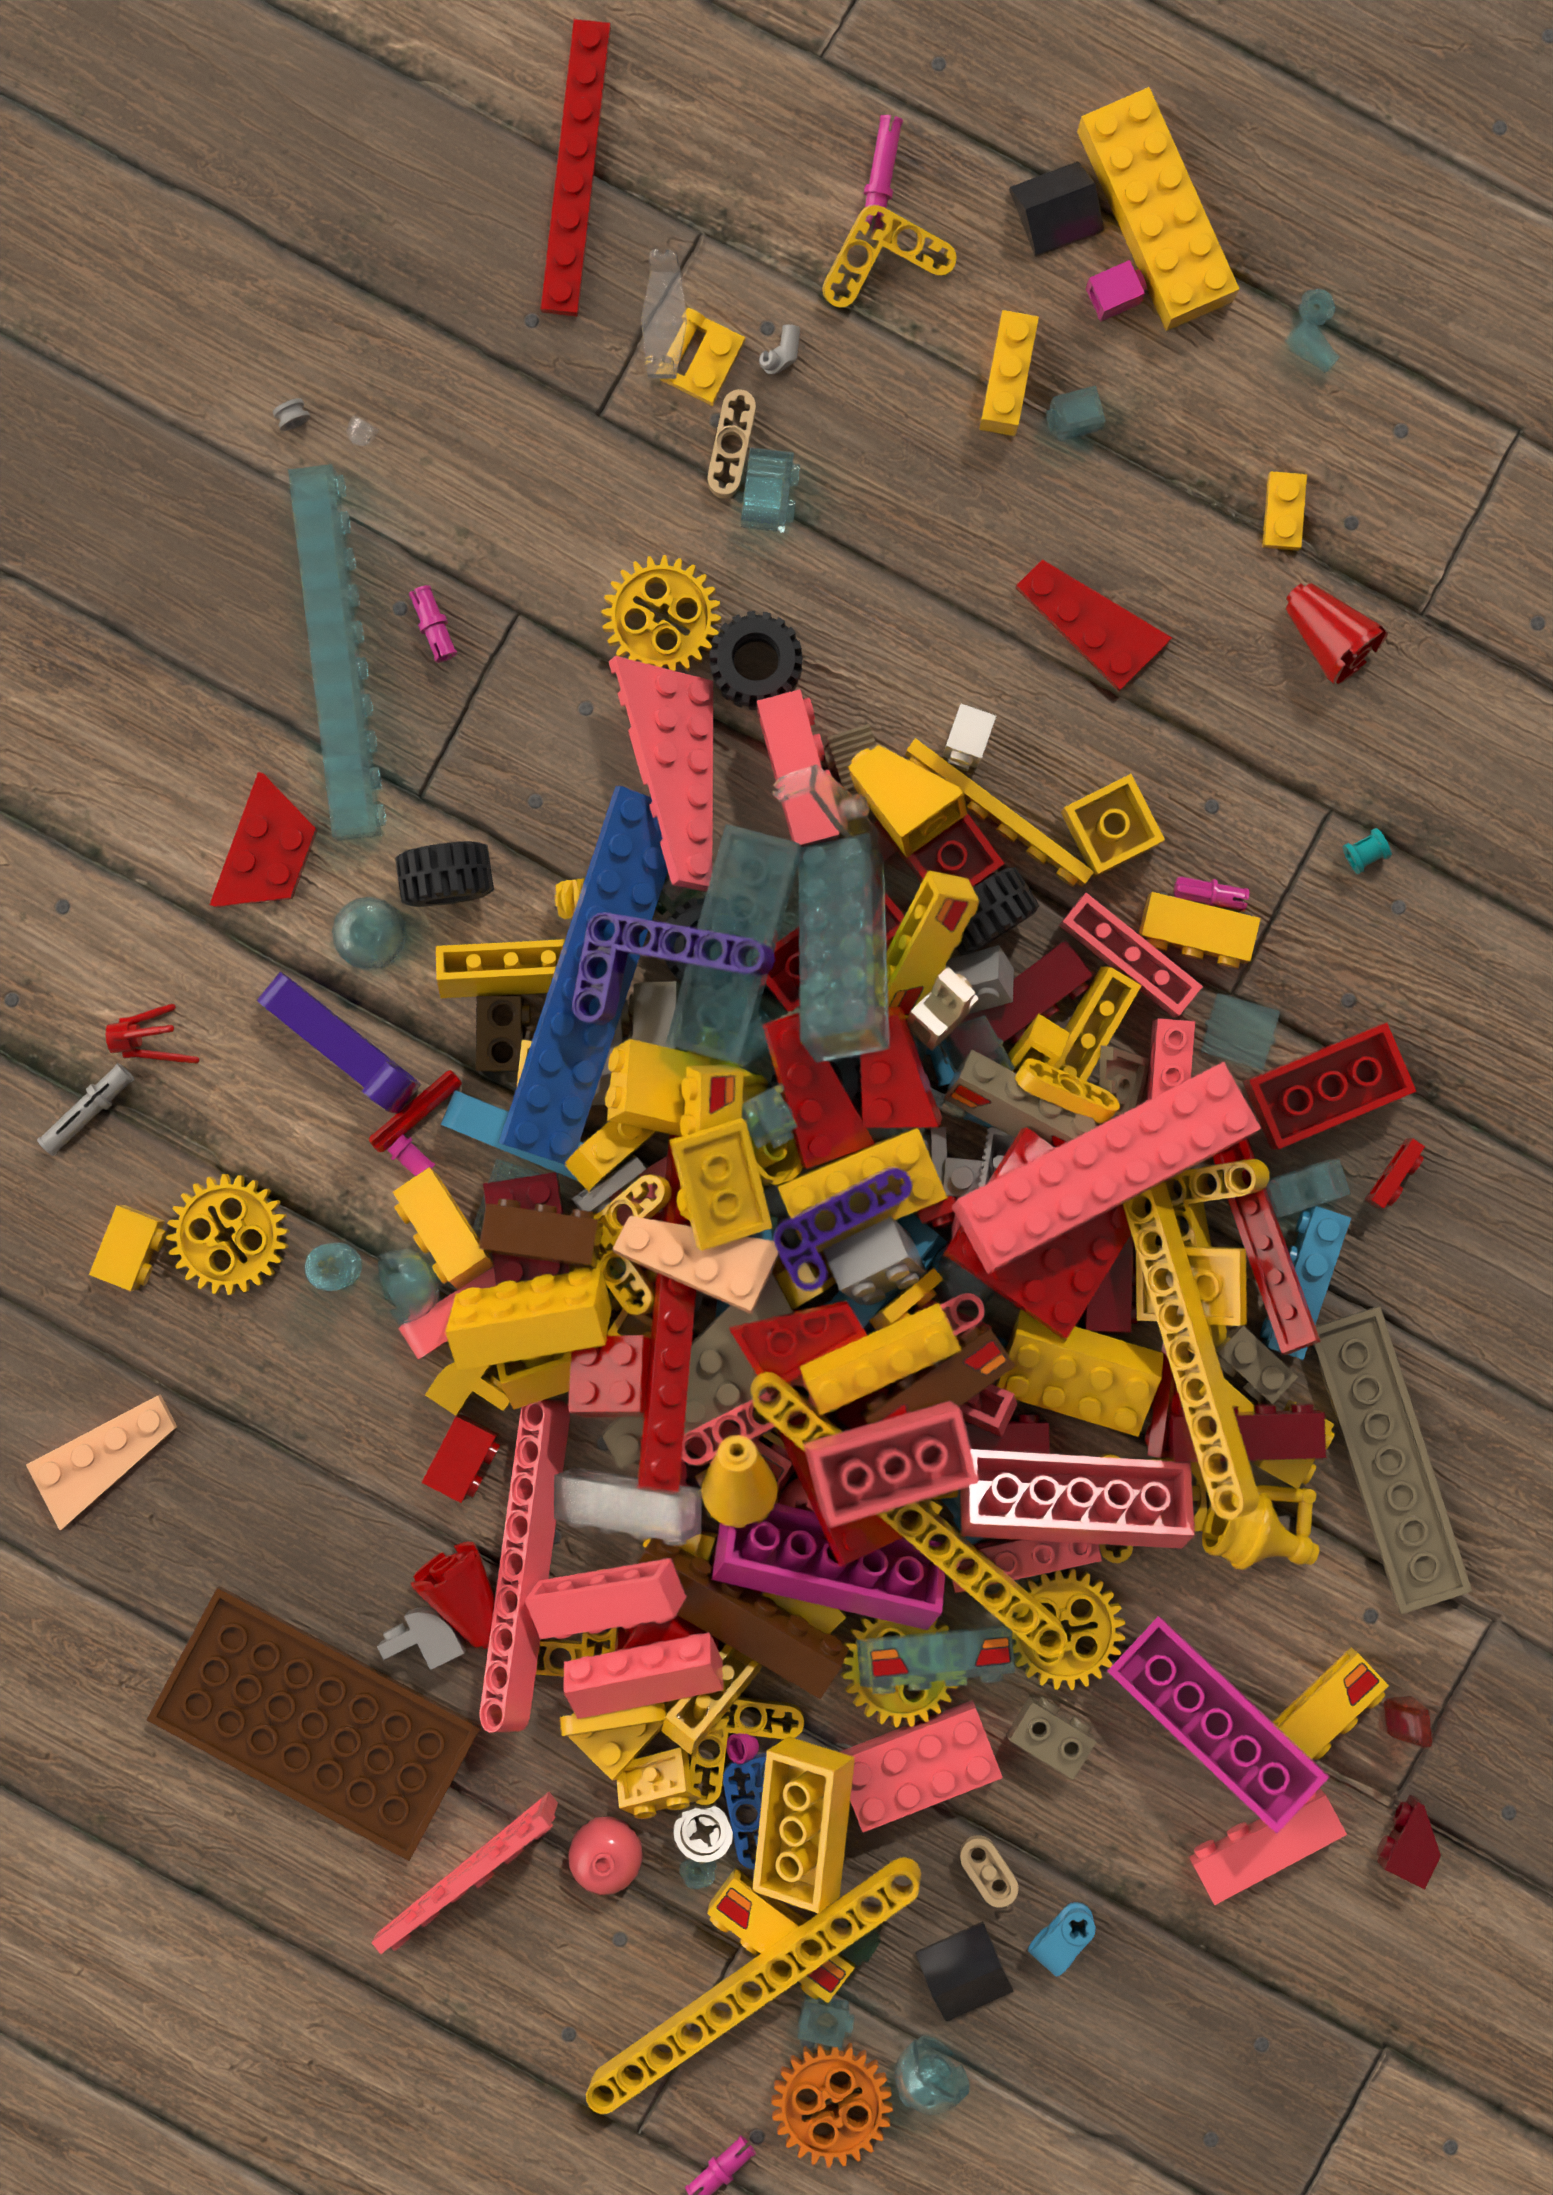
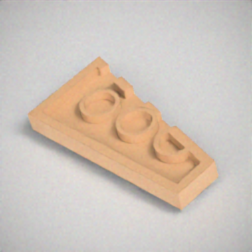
M634 1216L628 1217L613 1248L614 1253L750 1314H752L780 1255L774 1241L747 1236L700 1251L697 1248L692 1227Z
M161 1394L26 1464L60 1531L68 1526L73 1519L88 1508L101 1494L116 1483L129 1469L177 1428Z

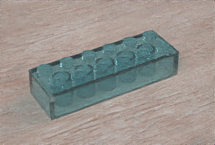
M725 824L697 929L750 938L768 945L774 954L802 853L800 844ZM720 941L711 947L710 956L713 961L719 959L723 953V946ZM757 948L751 949L746 956V963L749 968L758 963L759 951ZM687 964L665 1044L672 1048L743 1067L768 973L763 976H750Z
M870 833L798 848L801 1041L815 1062L889 1049L884 857Z

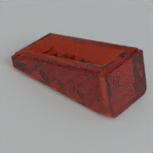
M1412 1696L1394 1697L1384 1700L1386 1729L1390 1736L1423 1748L1433 1745L1430 1714L1426 1707Z

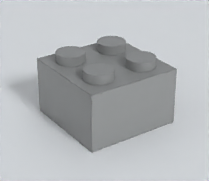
M892 1217L823 1250L840 1291L859 1305L865 1304L868 1306L876 1304L886 1297L885 1293L897 1287L898 1289L911 1287L919 1281L918 1277L927 1273L911 1234Z

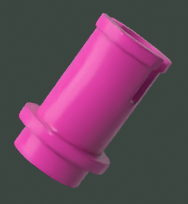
M402 1134L387 1150L393 1155L390 1159L394 1160L396 1158L414 1176H417L429 1167L432 1169L435 1163L431 1162L411 1143L413 1140L411 1137L407 1139Z

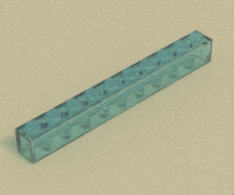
M332 464L288 469L332 837L337 841L382 836L380 826L386 825L384 804H378L376 789H382L380 769L379 767H373L372 753L377 752V740L375 731H369L367 716H373L371 696L370 694H364L363 680L369 678L366 658H360L358 643H364L362 622L361 620H355L354 607L360 606L357 584H351L349 571L355 570V559L352 547L347 548L345 538V534L351 533V525L348 511L342 512L341 497H346L345 479L343 475H338Z

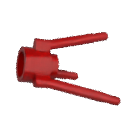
M175 1004L158 1007L132 1017L119 1018V1023L106 1026L105 1034L108 1050L110 1053L122 1052L124 1059L139 1057L194 1064L200 1061L197 1056L136 1049V1047L142 1045V1037L174 1031L173 1025L141 1029L137 1023L174 1011L176 1009Z

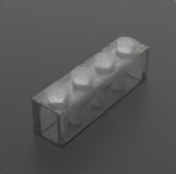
M574 1467L554 1475V1519L568 1521L569 1526L575 1528L595 1526L600 1527V1531L603 1533L627 1532L631 1533V1537L644 1540L654 1537L663 1539L664 1544L683 1545L687 1539L701 1533L702 1489L680 1485L679 1493L674 1495L639 1490L638 1478Z

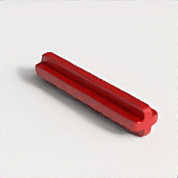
M446 1071L399 1113L369 1137L370 1144L379 1153L387 1150L402 1134L407 1133L454 1093V1090L460 1088L462 1085L460 1078L453 1071Z

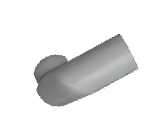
M783 325L780 346L770 350L769 353L766 350L762 352L759 364L766 373L778 374L795 363L798 354L800 327Z

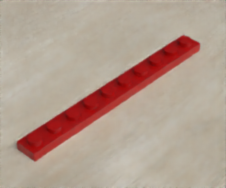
M669 1134L665 1179L671 1186V1197L669 1202L662 1208L661 1221L692 1227L690 1220L680 1215L677 1205V1194L681 1189V1183L670 1140L681 1136ZM658 1272L656 1275L638 1489L674 1495L679 1493L696 1289Z

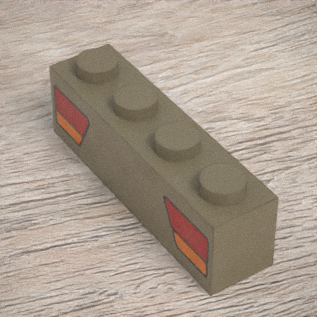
M974 1050L970 1051L955 1071L944 1096V1100L1014 1138L1017 1137L1022 1128H1029L1055 1148L1102 1125L1095 1122L1091 1117L1076 1114L1026 1092L1015 1079L1016 1073Z

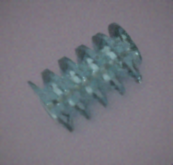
M342 1242L323 1244L314 1248L307 1256L305 1262V1274L309 1282L317 1289L326 1291L349 1287L360 1277L362 1270L361 1257L357 1250L349 1244ZM336 1259L335 1266L340 1270L332 1274L333 1267L329 1264V1261Z

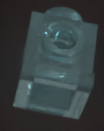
M782 1083L742 1104V1118L746 1121L748 1131L757 1148L770 1142L776 1148L794 1138L791 1130L795 1129L797 1125L793 1119L792 1109L784 1102L780 1093L785 1091Z

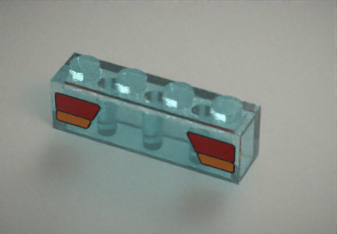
M998 1625L857 1640L860 1686L872 1688L873 1694L895 1692V1685L909 1684V1690L932 1688L931 1682L945 1680V1686L967 1685V1678L981 1677V1682L1003 1681V1674L1015 1673L1012 1631L1007 1626Z

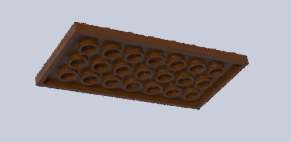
M221 1586L215 1590L146 1719L148 1722L408 1861L413 1856L481 1728L479 1724Z

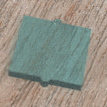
M1217 993L1211 1017L1205 1021L1208 1027L1200 1052L1264 1070L1270 1046L1276 1042L1273 1035L1280 1011Z
M986 1016L959 1024L938 1045L945 1056L944 1062L950 1065L954 1074L971 1050L1011 1071L1015 1068L1002 1046L1003 1040L997 1037Z

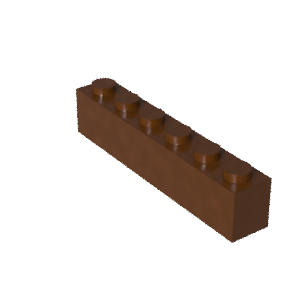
M654 1533L636 1564L671 1558L686 1595V1599L677 1615L819 1699L822 1698L842 1668L849 1647L842 1644L835 1636L825 1634L813 1627L803 1617L793 1615L776 1605L769 1597L761 1596L746 1587L712 1580L714 1567L708 1561L688 1553L673 1540L663 1538Z

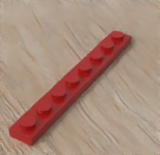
M574 19L541 301L542 313L576 317L579 314L611 25L608 22Z

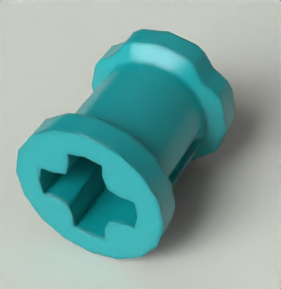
M1378 828L1371 830L1368 837L1353 845L1350 843L1343 845L1344 855L1356 874L1364 872L1365 866L1380 858L1386 860L1392 855L1387 840Z

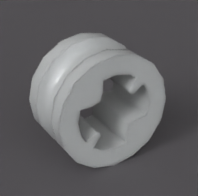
M301 398L284 402L273 410L274 417L280 419L278 426L281 431L295 429L310 419L309 412L303 411L305 404Z

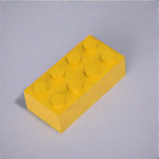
M917 1127L903 1131L877 1142L875 1145L858 1150L799 1175L791 1181L777 1185L791 1218L885 1168H899L910 1177L912 1183L911 1192L905 1200L815 1246L817 1252H821L889 1217L897 1220L947 1198ZM889 1175L886 1178L888 1184L879 1190L876 1189L875 1182L868 1186L876 1195L878 1205L884 1202L880 1194L886 1191H891L895 1195L900 1193L899 1185L903 1183L902 1178L896 1179ZM864 1192L854 1193L849 1199L848 1205L850 1210L854 1213L866 1211L870 1204L869 1196ZM830 1210L818 1212L814 1219L816 1228L822 1231L830 1230L836 1222L835 1214ZM795 1228V1230H796V1232H797V1235H798V1237H799V1239H800V1242H801V1240H802L801 1232H800L798 1229Z
M578 1268L568 1274L556 1276L544 1274L533 1280L517 1283L515 1281H505L495 1287L483 1289L471 1287L456 1293L445 1333L457 1371L605 1345L612 1304L602 1269L589 1270L588 1268Z
M1020 1310L1005 1350L1016 1366L997 1379L996 1386L1013 1393L1018 1401L1138 1437L1162 1378L1163 1353L1076 1326L1068 1338H1061L1026 1312Z
M792 1737L785 1738L767 1750L753 1881L754 1892L818 1914L840 1897L855 1757Z

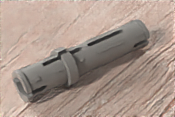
M117 1063L96 1085H89L86 1088L87 1093L48 1131L37 1139L41 1147L50 1155L55 1156L102 1109L107 1110L112 1105L111 1100L130 1082L135 1080L132 1074L123 1065Z

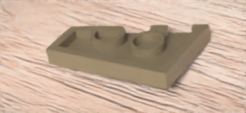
M1101 1045L1099 1087L1109 1091L1119 1102L1120 1107L1112 1117L1114 1119L1140 1105L1150 1059L1114 1047Z

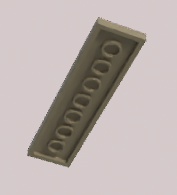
M1376 1306L1315 1326L1321 1342L1312 1346L1398 1612L1404 1614L1472 1592L1381 1307Z

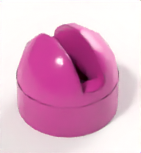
M743 1733L733 1734L727 1739L726 1750L729 1758L734 1763L742 1764L756 1757L759 1743L755 1736Z

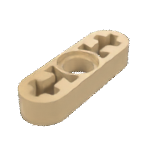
M745 390L731 391L726 395L722 404L708 471L709 489L719 498L734 496L741 486L756 414L755 400ZM738 400H743L745 407L749 409V412L743 411L740 417V427L747 426L746 430L733 425L734 409L729 408V406L736 405ZM725 422H728L729 424H731V425H729V426H724V425H725ZM727 435H737L742 440V448L737 453L730 454L722 449L721 442ZM718 458L731 463L729 475L730 479L735 481L734 483H728L726 489L719 488V481L714 480L715 476H722L724 462H717ZM739 462V465L736 466L732 463Z

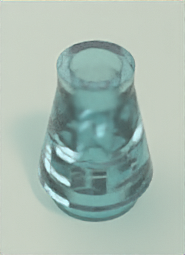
M1305 318L1295 326L1284 340L1290 346L1288 351L1318 367L1324 373L1340 358L1315 322L1310 324Z

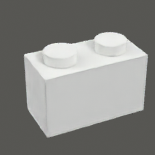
M960 704L942 757L948 758V763L955 768L968 771L971 766L977 769L996 716Z

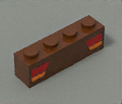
M974 1325L957 1337L961 1351L928 1365L918 1372L915 1371L896 1380L897 1387L886 1395L884 1392H879L871 1397L864 1404L866 1409L860 1414L867 1424L870 1425L948 1401L960 1407L1016 1365L990 1328L985 1325L978 1328L977 1325Z

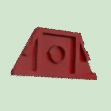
M259 771L209 904L216 908L293 899L318 831L271 780Z

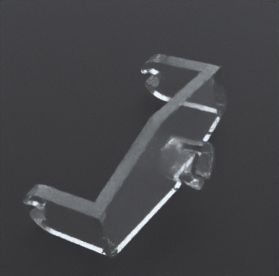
M655 249L649 252L651 271L641 316L646 357L645 367L648 378L676 379L687 327L681 271L676 252L666 249L665 254H661L659 249Z
M817 764L783 775L774 783V787L778 791H773L772 794L779 801H787L810 793L834 827L846 837L833 847L837 855L833 854L832 858L838 864L843 865L876 855L879 832L867 817L869 807L866 798H862L861 793L852 796L848 790Z

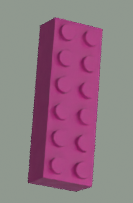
M775 1503L773 1510L760 1522L757 1520L741 1528L726 1526L720 1523L712 1580L928 1630L942 1614L946 1573L904 1537L839 1567L815 1512ZM929 1540L928 1544L937 1547L943 1543Z
M1160 1616L1149 1625L1107 1671L1276 1834L1330 1777Z

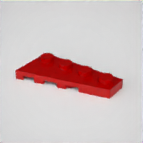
M1043 559L1015 587L1118 692L1172 639L1171 636Z
M795 1013L763 1024L801 1165L807 1169L875 1145L867 1128H863L862 1119L803 1016Z
M807 1414L788 1423L796 1426L801 1425L807 1419ZM776 1428L839 1567L903 1538L900 1533L878 1514H872L830 1527L822 1516L806 1452Z

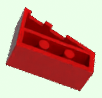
M902 1007L864 1008L859 1015L863 1128L939 1127L942 1115L939 1107L936 1105L930 1088V1082L922 1067L918 1050Z

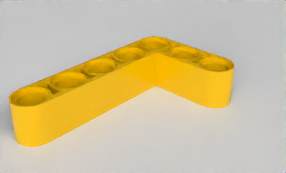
M1247 1159L1192 1168L1165 1181L1184 1246L1211 1247L1204 1202L1248 1195L1261 1191L1267 1186L1269 1171L1262 1161ZM1244 1168L1251 1173L1252 1182L1250 1186L1243 1182L1242 1172ZM1209 1174L1213 1175L1216 1179L1217 1188L1215 1192L1208 1186L1207 1179ZM1175 1180H1178L1182 1186L1181 1197L1177 1196L1174 1192L1173 1184ZM1181 1217L1188 1221V1233H1185L1180 1227ZM1208 1324L1216 1349L1226 1339V1325ZM1189 1344L1187 1350L1195 1354L1193 1345Z

